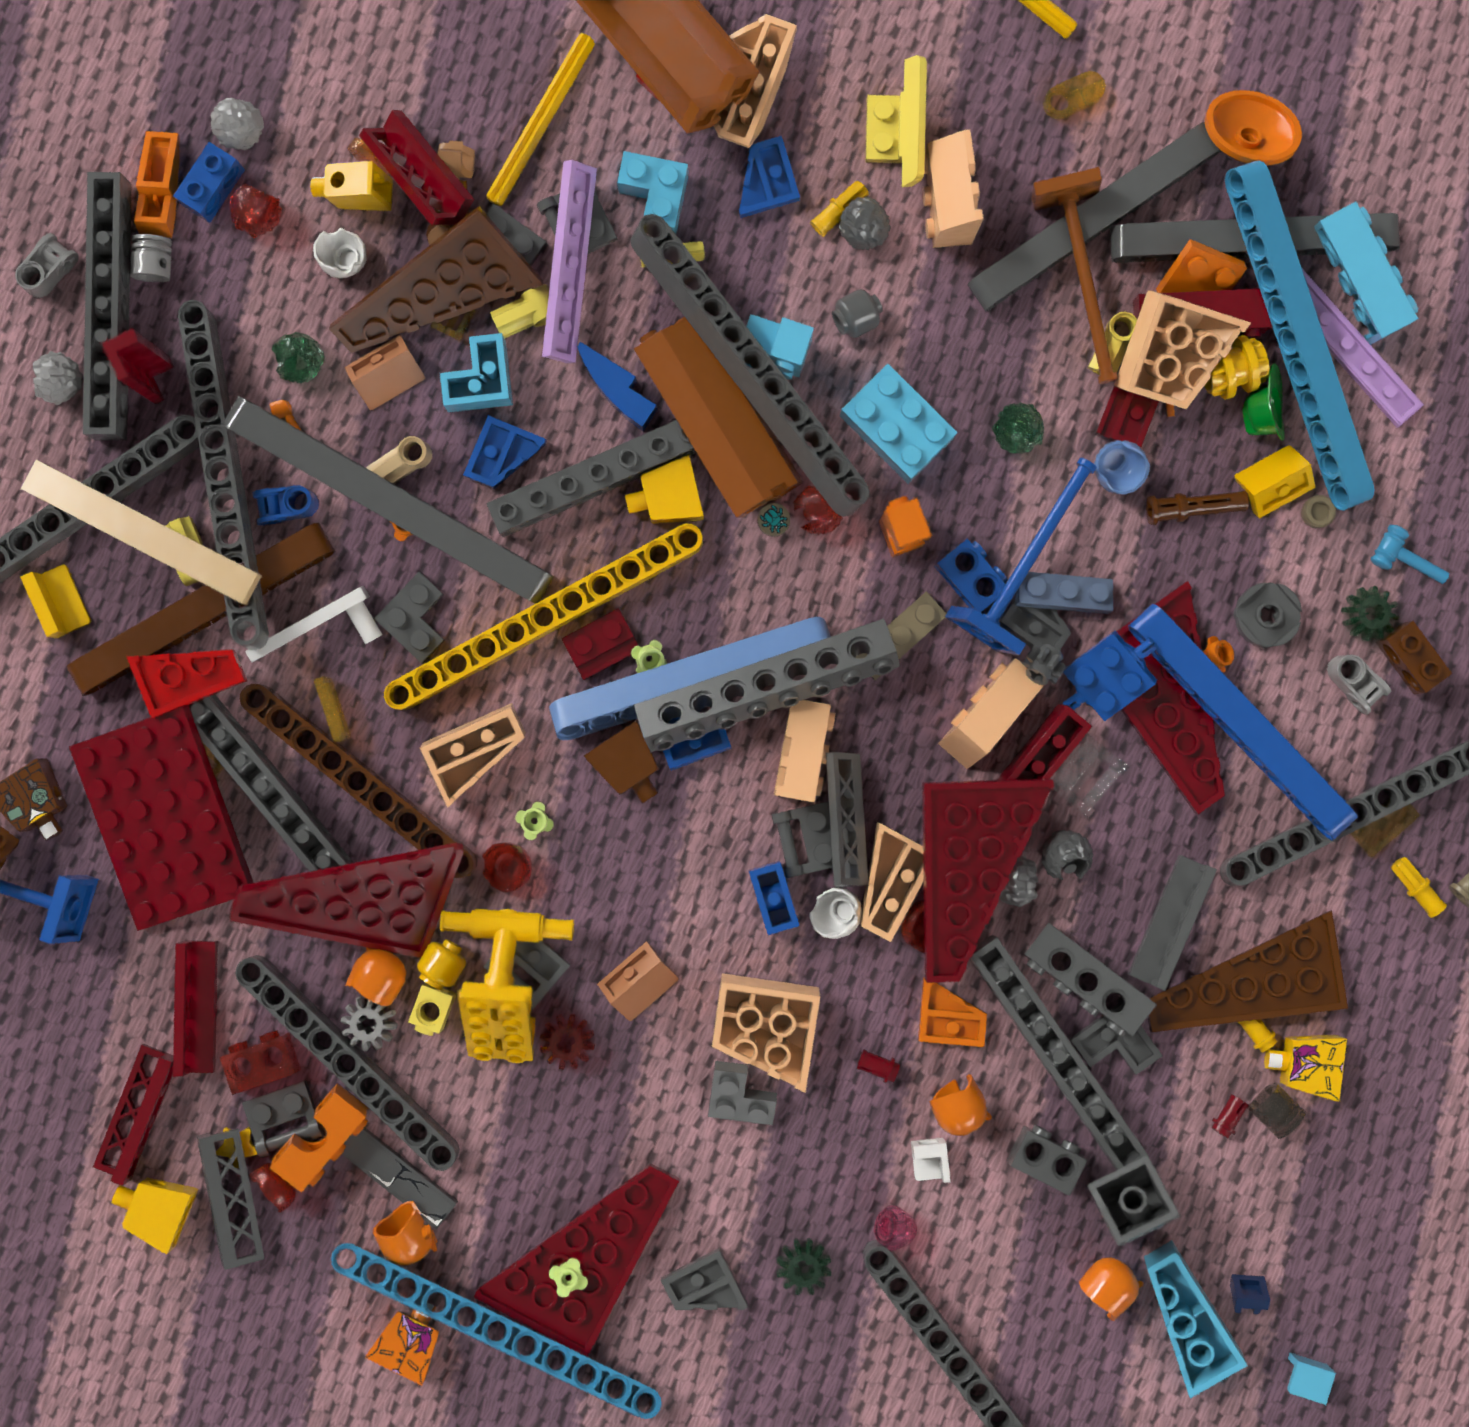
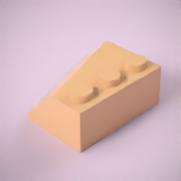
M963 130L929 142L925 149L924 174H927L928 186L923 187L924 207L930 206L931 218L926 219L927 239H933V248L971 245L983 221L982 209H977L979 186L978 183L971 182V176L975 175L970 130Z
M1148 290L1121 364L1118 380L1115 381L1114 385L1132 393L1187 409L1210 379L1212 370L1222 357L1225 358L1232 349L1231 345L1241 332H1245L1251 323Z
M722 973L712 1047L746 1064H751L778 1080L781 1079L794 1085L796 1089L806 1093L820 1003L819 987Z

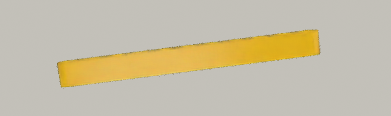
M686 523L680 525L397 678L386 686L384 690L385 702L393 709H411L698 553L702 547L703 537L700 529L693 524ZM685 532H692L697 536V543L691 548H684L679 543L680 536ZM658 547H663L669 552L668 559L661 564L654 563L650 559L651 552ZM627 563H635L640 567V573L636 578L626 579L623 577L622 569ZM600 578L608 579L611 582L610 591L604 595L596 594L593 589L595 581ZM573 593L581 595L582 604L580 608L574 611L568 610L565 606L567 596ZM543 609H549L553 613V620L547 626L538 625L536 620L538 612ZM516 624L522 625L524 628L523 638L517 642L510 641L508 638L509 628ZM485 640H492L496 647L494 654L487 658L482 657L479 652L481 643ZM458 655L464 656L467 662L465 670L460 673H454L451 669L452 659ZM434 671L438 677L437 684L433 688L427 689L422 683V677L426 672ZM404 686L408 690L409 697L404 704L399 705L395 702L393 695L398 687Z

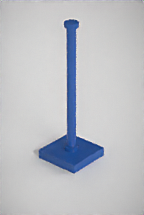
M1080 457L1076 465L1078 468L988 614H981L974 608L951 606L945 615V618L996 652L1020 655L1026 643L1003 629L998 621L1089 473L1093 474L1097 467L1085 458Z
M88 875L59 876L53 896L0 880V894L49 909L39 940L50 944L80 941L99 879Z

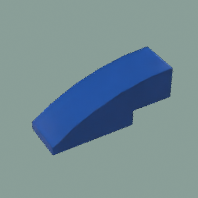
M580 342L577 349L587 372L599 391L626 420L644 432L657 412V405L632 390L637 383L636 376Z

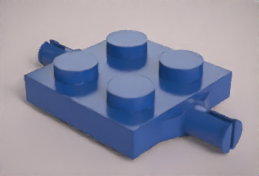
M1114 630L1065 668L1063 673L1075 686L1076 693L1063 701V705H1068L1071 709L1075 710L1086 702L1093 707L1105 722L1156 684L1157 679L1147 668L1144 658L1158 649L1157 643H1153L1154 640L1149 637L1137 648H1134L1126 643Z

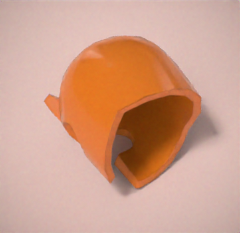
M366 947V952L356 960L345 986L354 987L362 996L376 1004L389 1006L394 1002L405 983V966L398 956L389 951Z
M971 1074L966 1076L968 1085L965 1090H961L954 1079L941 1088L933 1099L929 1101L938 1125L951 1135H968L979 1129L985 1120L990 1121L992 1119V1116L987 1111L986 1100Z
M407 1201L401 1204L373 1228V1235L382 1254L395 1265H411L420 1261L430 1249L433 1252L438 1251L436 1244L438 1241L435 1233L429 1224L424 1225V1220L421 1217L422 1213L414 1201Z
M1112 1257L1096 1261L1079 1281L1080 1287L1085 1294L1103 1310L1109 1312L1107 1317L1111 1321H1115L1136 1300L1139 1288L1144 1286L1142 1281L1137 1280L1129 1266L1121 1260Z

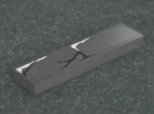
M364 1127L356 1137L351 1134L344 1142L347 1145L342 1153L344 1157L402 1203L414 1201L422 1213L421 1217L433 1228L437 1229L458 1203L456 1199L367 1128Z

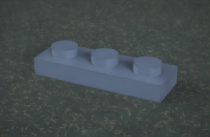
M1028 572L1015 593V606L1109 614L1113 611V579Z

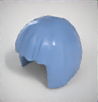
M1115 440L1105 444L1099 450L1094 465L1097 467L1095 474L1099 483L1105 490L1115 494L1126 495L1136 491L1145 482L1150 471V463L1145 452L1137 444L1126 440Z

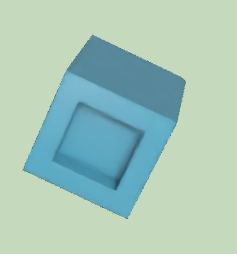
M1289 1353L1288 1360L1294 1365L1287 1387L1288 1392L1326 1405L1336 1373L1325 1363Z

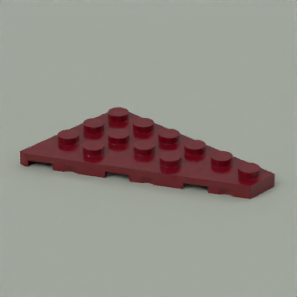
M1186 581L1157 601L1155 605L1160 607L1202 651L1200 637L1197 634L1196 612L1194 613L1192 603V587ZM1138 616L1116 631L1126 643L1134 648H1137L1141 643L1133 636L1128 626ZM1149 654L1144 660L1149 671L1157 679V682L1149 690L1122 708L1121 711L1194 813L1200 814L1225 796L1223 780L1220 777L1219 771L1220 761L1219 757H1217L1214 740L1213 719L1166 669Z
M1054 780L922 782L925 981L927 983L961 981L967 969V963L977 948L976 944L999 902V896L1008 884L1012 869L1018 857H1021L1032 834L1031 830L1042 813L1041 809L1051 789L1054 788Z
M649 1164L480 1286L474 1298L588 1357L680 1179L653 1164ZM570 1258H576L580 1261L583 1276L588 1279L587 1286L583 1290L576 1289L570 1292L567 1297H561L557 1294L558 1287L555 1280L549 1276L550 1269L555 1265L560 1266L568 1262ZM571 1275L565 1276L568 1281L572 1279Z

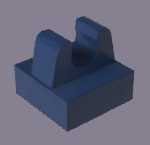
M1231 1275L1230 1288L1236 1313H1241L1242 1308L1252 1309L1253 1314H1259L1261 1310L1269 1309L1271 1300L1264 1276Z

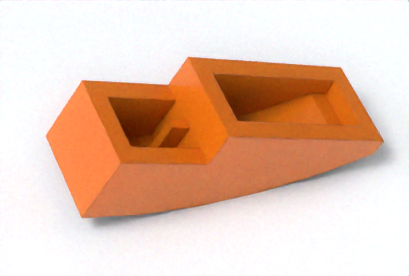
M146 131L136 181L139 195L134 223L139 234L159 235L166 238L173 237L177 200L173 195L178 189L180 137L178 133Z

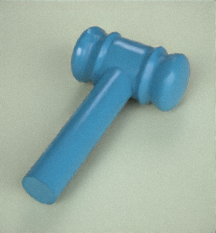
M1398 525L1388 526V532L1384 533L1378 548L1374 551L1375 555L1371 557V562L1375 566L1384 570H1390L1392 562L1398 559L1441 584L1447 581L1449 572L1402 547L1405 545L1404 540L1409 537L1406 529Z

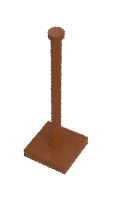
M1096 167L1034 182L1032 203L1034 211L1059 205L1064 208L1100 376L1097 377L1098 383L1105 384L1118 380L1117 372H1113L1076 205L1077 201L1091 198L1099 193L1102 177L1100 168Z

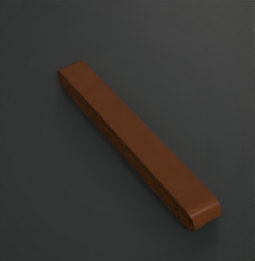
M313 523L256 555L258 572L261 575L262 595L268 593L267 589L269 591L294 578L296 574L299 575L324 560L323 557L327 559L335 553V549L320 523ZM204 585L68 664L66 668L82 696L90 695L98 691L99 688L101 689L126 675V670L128 673L131 672L132 669L126 656L162 654L212 625L211 621L214 624L226 617L227 610L224 594ZM238 602V606L240 605L241 608L245 606L244 604Z
M249 684L242 689L240 703L248 713L418 850L430 848L428 846V838L433 833H437L443 838V845L451 843L463 844L270 687L261 684ZM261 690L264 693L265 701L263 705L256 708L252 704L251 697L255 691ZM283 710L287 711L290 715V723L285 728L279 727L276 721L277 715ZM307 731H312L316 737V742L310 749L305 748L302 744V736ZM336 751L341 756V764L337 769L333 770L327 764V757L331 752ZM359 771L364 773L367 779V784L362 790L356 789L352 783L354 774ZM382 792H386L392 797V805L386 811L382 810L377 803V799ZM409 812L413 813L418 820V825L413 831L405 829L402 823L403 817ZM464 844L463 855L468 858L469 867L465 872L457 870L454 878L469 876L477 867L476 855Z

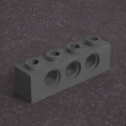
M1050 923L1046 925L1024 955L1029 959L1026 963L1027 966L1041 976L1047 972L1056 980L1053 985L1068 997L1073 992L1081 998L1082 1002L1079 1005L1094 1017L1098 1013L1102 1014L1110 1020L1106 1026L1122 1038L1126 1033L1132 1037L1157 1005ZM1064 953L1068 955L1071 964L1067 970L1058 971L1054 969L1051 959L1055 954ZM1084 973L1093 974L1097 979L1096 989L1091 992L1083 991L1078 984L1080 975ZM1116 993L1123 998L1124 1007L1120 1012H1111L1107 1009L1105 1000L1109 994Z

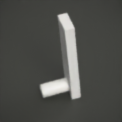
M363 585L271 636L263 648L259 650L248 649L245 652L250 661L254 662L345 610L365 644L383 634L363 600L370 597Z

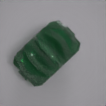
M1377 586L1370 587L1368 591L1361 587L1356 590V596L1348 595L1346 597L1347 603L1350 606L1341 608V612L1349 615L1350 619L1344 620L1342 624L1343 626L1354 625L1350 631L1352 637L1358 636L1361 633L1362 641L1367 642L1371 640L1372 636L1376 640H1381L1384 638V632L1391 633L1394 631V627L1389 621L1399 620L1400 616L1391 613V609L1396 608L1398 603L1396 601L1387 602L1390 592L1384 591L1379 594ZM1373 608L1375 613L1371 615H1375V619H1367L1366 615L1369 612H1365L1366 609Z
M796 1238L793 1240L795 1249L792 1250L789 1246L784 1245L782 1251L787 1257L779 1256L776 1259V1263L782 1267L777 1270V1277L786 1278L783 1283L785 1289H789L795 1284L796 1295H801L803 1287H807L809 1295H813V1284L824 1288L826 1284L822 1277L831 1276V1269L826 1267V1265L831 1263L830 1255H822L825 1250L822 1244L817 1245L812 1250V1238H807L805 1247H801L800 1240ZM800 1261H805L809 1265L808 1272L803 1273L801 1268H799Z

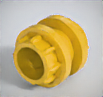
M1245 335L1236 338L1231 345L1232 349L1225 358H1221L1210 373V379L1204 385L1209 394H1212L1214 397L1220 395L1221 398L1226 400L1235 397L1238 386H1241L1247 393L1257 391L1260 388V384L1264 383L1266 378L1269 377L1270 367L1266 350L1259 340L1255 338L1248 339Z

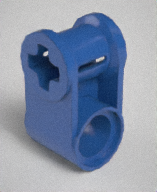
M301 485L265 488L252 492L253 498L257 500L259 518L256 519V522L260 526L313 516L319 508L317 495ZM301 494H306V506L297 510L295 507L296 498Z

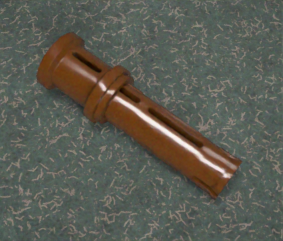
M1245 490L1186 497L1182 493H1176L1174 497L1157 499L1155 496H1148L1146 500V515L1150 525H1156L1158 521L1166 520L1184 522L1189 516L1238 511L1246 512L1249 500Z

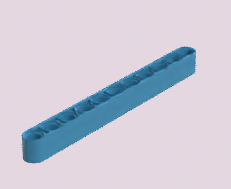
M1260 160L1253 161L1227 171L1225 175L1226 190L1329 497L1337 509L1344 511L1372 499L1375 491L1374 484L1270 171L1264 162Z
M350 1243L339 1245L332 1253L331 1265L333 1269L359 1284L636 1417L649 1419L656 1416L660 1411L661 1397L654 1389ZM348 1249L354 1252L356 1262L353 1267L343 1269L338 1266L336 1257L342 1250ZM372 1264H380L386 1271L385 1279L381 1283H372L367 1278V1269ZM403 1278L411 1279L415 1284V1293L409 1298H403L397 1292V1284ZM435 1292L442 1294L445 1298L444 1308L437 1313L429 1310L427 1306L428 1297ZM463 1307H469L475 1313L474 1322L468 1327L461 1326L457 1321V1314ZM494 1321L500 1322L505 1330L504 1336L498 1341H492L487 1335L488 1326ZM527 1335L534 1341V1349L530 1354L524 1356L519 1353L517 1343L521 1337ZM553 1350H559L564 1358L562 1366L556 1370H552L547 1364V1357ZM584 1364H588L593 1370V1377L587 1384L580 1383L577 1378V1371ZM617 1378L622 1383V1393L617 1398H611L607 1393V1385L612 1379ZM643 1393L649 1394L652 1399V1405L646 1412L639 1411L636 1403L638 1397Z

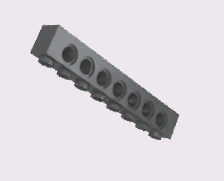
M87 172L83 434L93 440L127 441L128 386L118 380L101 344L129 330L132 183L121 172Z
M675 420L486 504L499 534L504 538L641 478L640 476L644 473L684 456H691L697 452L678 421Z
M881 619L634 704V708L644 740L650 752L656 750L664 751L676 743L699 739L705 733L717 729L731 728L737 722L749 718L763 717L769 711L781 707H792L801 700L813 696H824L831 690L842 686L856 685L862 679L874 675L888 674L894 668L900 667L885 619ZM862 653L868 654L865 658L862 659L855 658L857 655ZM830 664L837 665L835 668L830 670L824 669L827 665ZM798 675H806L801 680H793ZM766 686H774L769 691H762V689ZM743 696L737 702H730L734 697ZM705 707H712L708 712L699 713ZM680 718L676 723L668 724L671 719Z
M215 694L189 705L202 742L310 872L354 863Z
M992 934L979 943L970 960L1113 1167L1119 1170L1147 1156L1148 1154L1000 940Z

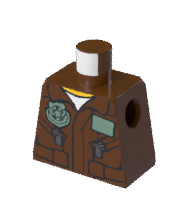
M36 758L0 781V812L16 830L27 832L37 827L45 841L63 832L54 815L65 809L67 804L47 758Z

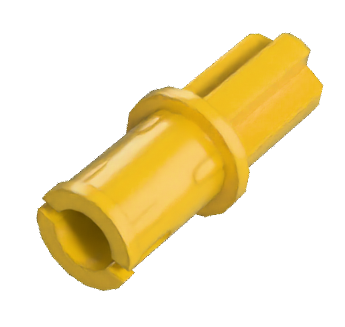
M855 181L836 199L831 198L830 204L810 221L811 226L821 237H825L841 221L842 212L849 206L852 200L868 196L869 192L865 185Z
M1402 857L1392 864L1391 870L1408 889L1407 895L1409 897L1413 896L1430 918L1439 915L1446 909L1447 905L1429 885V878H1424L1407 857Z

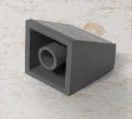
M1148 1155L1087 1185L1107 1228L1119 1247L1181 1217Z

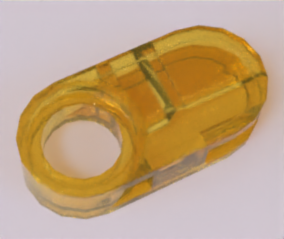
M1087 71L1053 86L1044 98V111L1049 117L1060 120L1095 105L1100 101L1105 92V80L1097 72ZM1054 95L1064 96L1068 101V107L1061 111L1054 109L1050 102L1051 97Z

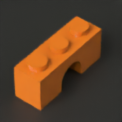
M903 496L889 502V506L883 511L884 513L879 520V524L893 558L922 547L925 541L932 535L918 498L909 501L907 496Z
M337 1083L316 1107L313 1117L325 1127L327 1131L326 1137L318 1142H308L294 1133L273 1157L270 1169L300 1192L308 1184L313 1187L323 1176L325 1164L330 1159L336 1161L347 1146L344 1142L349 1136L353 1134L356 1137L366 1126L368 1120L365 1118L368 1107Z

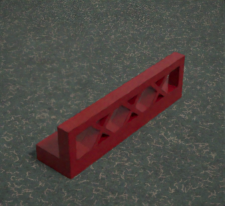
M392 110L383 128L362 129L359 134L360 138L431 225H456L465 217L474 198L402 110ZM433 208L439 210L441 213H436V211Z
M130 329L101 343L120 382L155 404L164 401L154 377L174 368L169 355L134 329Z
M185 940L175 943L173 1077H183L189 1073L215 1072L218 941Z
M142 1044L93 1165V1168L111 1174L112 1178L110 1181L121 1186L132 1180L173 1077V1055L146 1044ZM146 1054L159 1058L153 1075L148 1078L142 1066ZM138 1074H140L142 1080L135 1083ZM144 1084L146 1093L140 1107L135 1108L130 1094L133 1088ZM127 1104L130 1111L123 1114ZM132 1115L134 1123L128 1137L123 1139L118 1124L120 1119ZM115 1134L117 1142L111 1144ZM119 1145L122 1153L116 1167L105 1163L104 1160L108 1150Z

